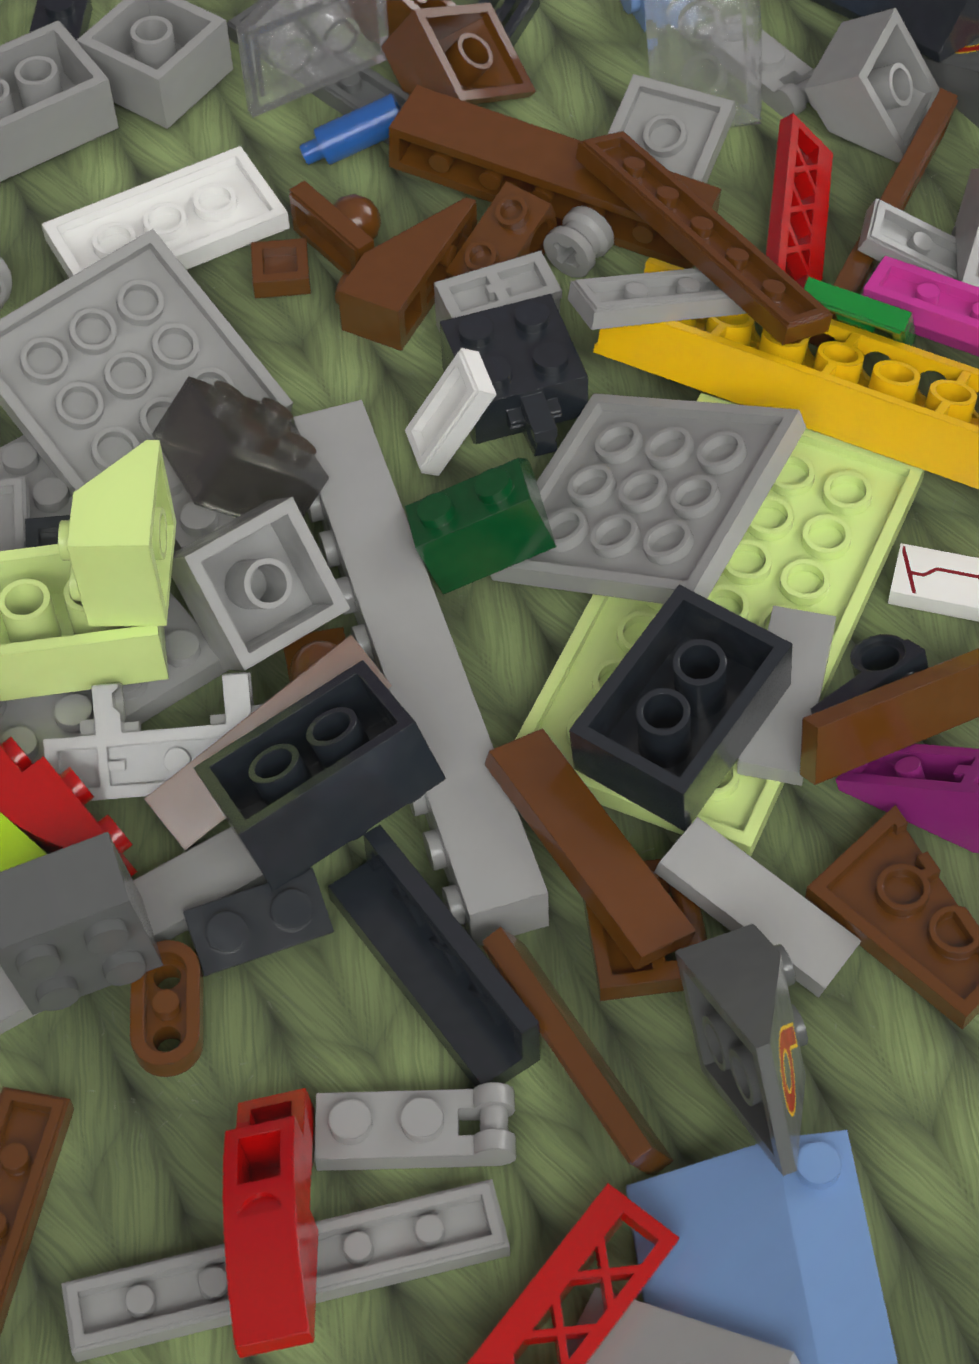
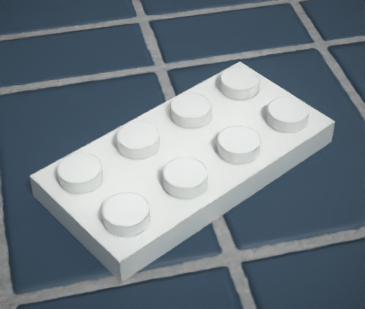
M241 146L41 224L46 242L69 278L151 229H154L187 270L247 246L251 242H257L290 228L287 210Z

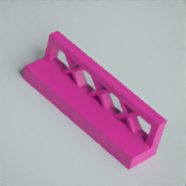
M885 255L863 288L862 295L912 312L916 335L979 357V287Z

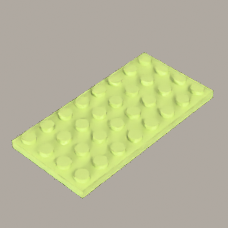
M701 393L697 399V402L735 404ZM806 428L707 599L768 630L773 605L836 616L835 629L820 701H822L919 490L925 470ZM593 594L516 739L543 728L574 769L569 734L570 728L664 604ZM737 759L696 818H700L751 857L784 783L737 774ZM575 770L601 805L681 835L685 832Z

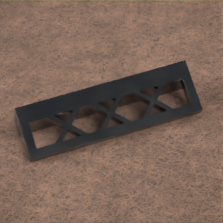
M378 825L366 832L363 837L367 862L328 886L330 900L475 1087L491 1082L505 1084L540 1060L539 1021L383 827Z

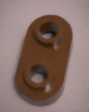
M163 940L156 942L163 966L145 972L140 979L131 983L130 1042L137 1062L145 1071L159 1077H172L189 1070L198 1061L203 1050V974L198 957L189 946L179 941ZM167 978L180 979V982L171 989H161L158 987ZM167 1039L180 1041L174 1050L168 1052L158 1050V1046Z

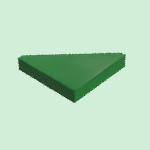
M808 277L804 289L830 312L836 313L837 320L872 333L877 328L892 336L898 342L910 346L913 345L916 330L912 312Z

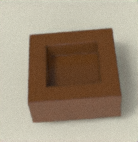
M306 238L251 242L252 280L255 299L311 294Z

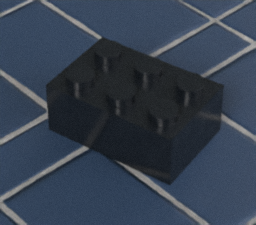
M679 584L570 728L569 734L574 769L677 828L686 831L791 685L793 643Z
M364 660L193 767L273 891L291 879L303 875L317 862L348 842L360 838L370 828L405 805L419 800L427 791L446 780L415 720Z

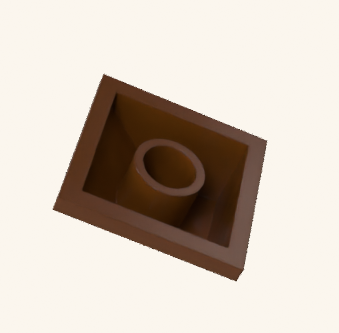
M490 2L413 9L381 46L403 92L411 94L415 86L419 85L472 104L529 98L536 92Z

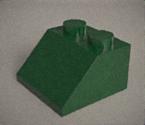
M516 458L495 468L488 469L479 475L439 492L432 493L423 499L405 506L415 548L443 595L557 547L532 466L527 458Z

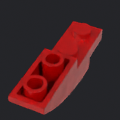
M12 736L2 744L0 742V812L40 848L50 853L108 832L130 876L132 877L137 873V870L123 854L133 844L109 814L97 822L85 807L94 796L70 766L59 774L44 756L33 763Z
M306 1088L239 1102L236 1129L225 1131L223 1153L224 1246L233 1337L239 1358L314 1343L318 1228L310 1211L314 1107Z

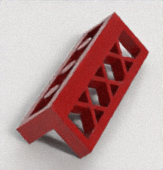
M791 113L781 119L779 123L766 256L804 288L808 277L820 281L823 279L833 152L794 113Z
M607 1183L467 1364H515L529 1345L555 1342L558 1364H587L675 1248L680 1237ZM623 1222L655 1245L640 1265L609 1268L606 1245ZM596 1259L598 1269L587 1270ZM629 1280L614 1299L612 1282ZM600 1283L604 1314L598 1322L564 1327L561 1303L574 1286ZM552 1317L553 1328L542 1329ZM584 1339L569 1359L566 1341Z

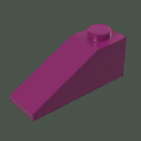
M913 744L838 775L835 781L839 791L885 812H888L896 805L908 823L973 853H979V749Z

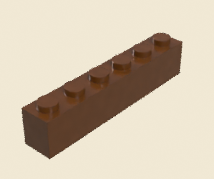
M419 85L415 86L389 126V167L489 202H493L507 181L551 203L556 213L555 218L558 226H562L564 217L572 208L586 206L597 211L611 226L614 234L613 245L684 269L695 267L575 159L580 140ZM671 172L718 213L721 188Z

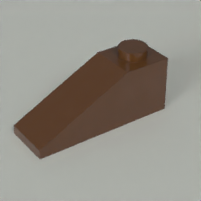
M465 197L365 252L353 270L342 275L336 288L335 301L339 305L342 330L402 351L435 304L434 282L449 278L445 272L477 225L476 200Z

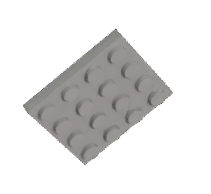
M151 229L0 319V405L55 476L67 485L72 497L76 490L145 440H160L163 458L175 451L221 458L291 413L292 400L154 229Z
M594 393L537 480V486L557 547L490 575L492 580L665 604L680 584L708 598L806 429L800 410Z

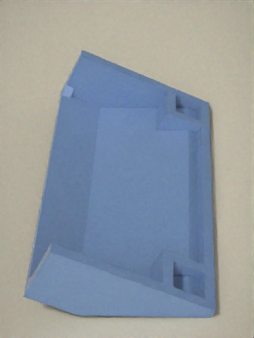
M847 1130L800 1135L797 1171L782 1176L759 1144H755L626 1185L627 1198L680 1237L675 1248L642 1290L643 1303L793 1351L800 1364H898ZM632 1228L637 1265H640L655 1245Z

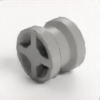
M577 206L566 214L562 221V226L553 228L544 239V250L547 258L559 271L570 277L581 278L586 276L593 268L595 258L604 256L614 244V234L606 219L597 211L586 206Z

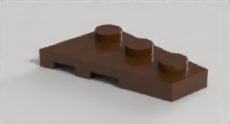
M894 805L807 886L805 898L861 940L859 945L963 1030L979 1014V926L966 907L958 906L939 878L941 870L928 851L921 852L907 831L908 822L897 806Z

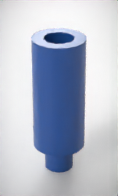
M388 94L314 128L316 138L300 145V150L306 163L310 165L325 158L329 165H332L388 139L389 126L401 109L394 94Z

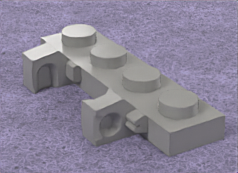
M251 673L222 674L225 714L210 715V725L141 731V721L125 722L126 713L122 683L93 685L91 688L94 719L80 720V736L43 739L45 758L59 774L70 766L93 794L94 798L91 801L148 796L261 706L254 705Z

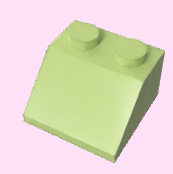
M145 440L73 493L70 520H61L59 523L58 548L62 561H71L69 572L71 598L73 601L82 602L88 627L167 626L176 518L160 440Z

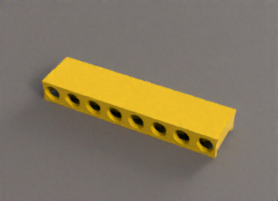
M650 257L645 263L644 273L682 270L684 268ZM748 314L605 328L599 331L598 342L594 345L593 353L740 405L799 409L807 429L979 489V414L974 409L977 400L976 393L979 392L978 368L834 319L831 320L829 330L825 334L830 335L836 341L820 344L816 357L809 350V338L782 345L764 328L760 337L755 329V320ZM871 352H880L887 355L891 360L877 362L873 367L871 377L864 371L863 362L865 355ZM926 371H936L946 379L931 383L926 397L918 388L920 374Z

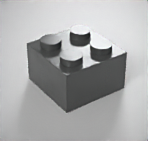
M108 832L0 872V966L32 1015L45 1010L57 1011L73 1005L79 997L111 985L122 986L133 983L140 979L145 972L163 966L143 899Z

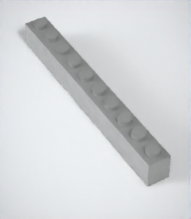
M358 400L293 417L296 442L287 444L291 466L296 478L304 476L307 478L309 486L302 488L306 509L311 522L321 520L325 531L318 533L322 555L329 568L338 566L341 578L335 580L350 607V610L343 614L354 613L358 623L357 626L351 627L352 636L392 685L388 690L415 720L446 777V780L427 791L419 800L409 804L414 817L423 814L426 816L430 831L423 832V841L428 860L433 871L444 868L450 885L442 888L445 906L461 925L464 924L466 932L478 946L484 945L482 941L500 926L513 936L549 926L548 890L517 808L484 765L488 752L494 748L427 570L415 548L410 525L363 401Z

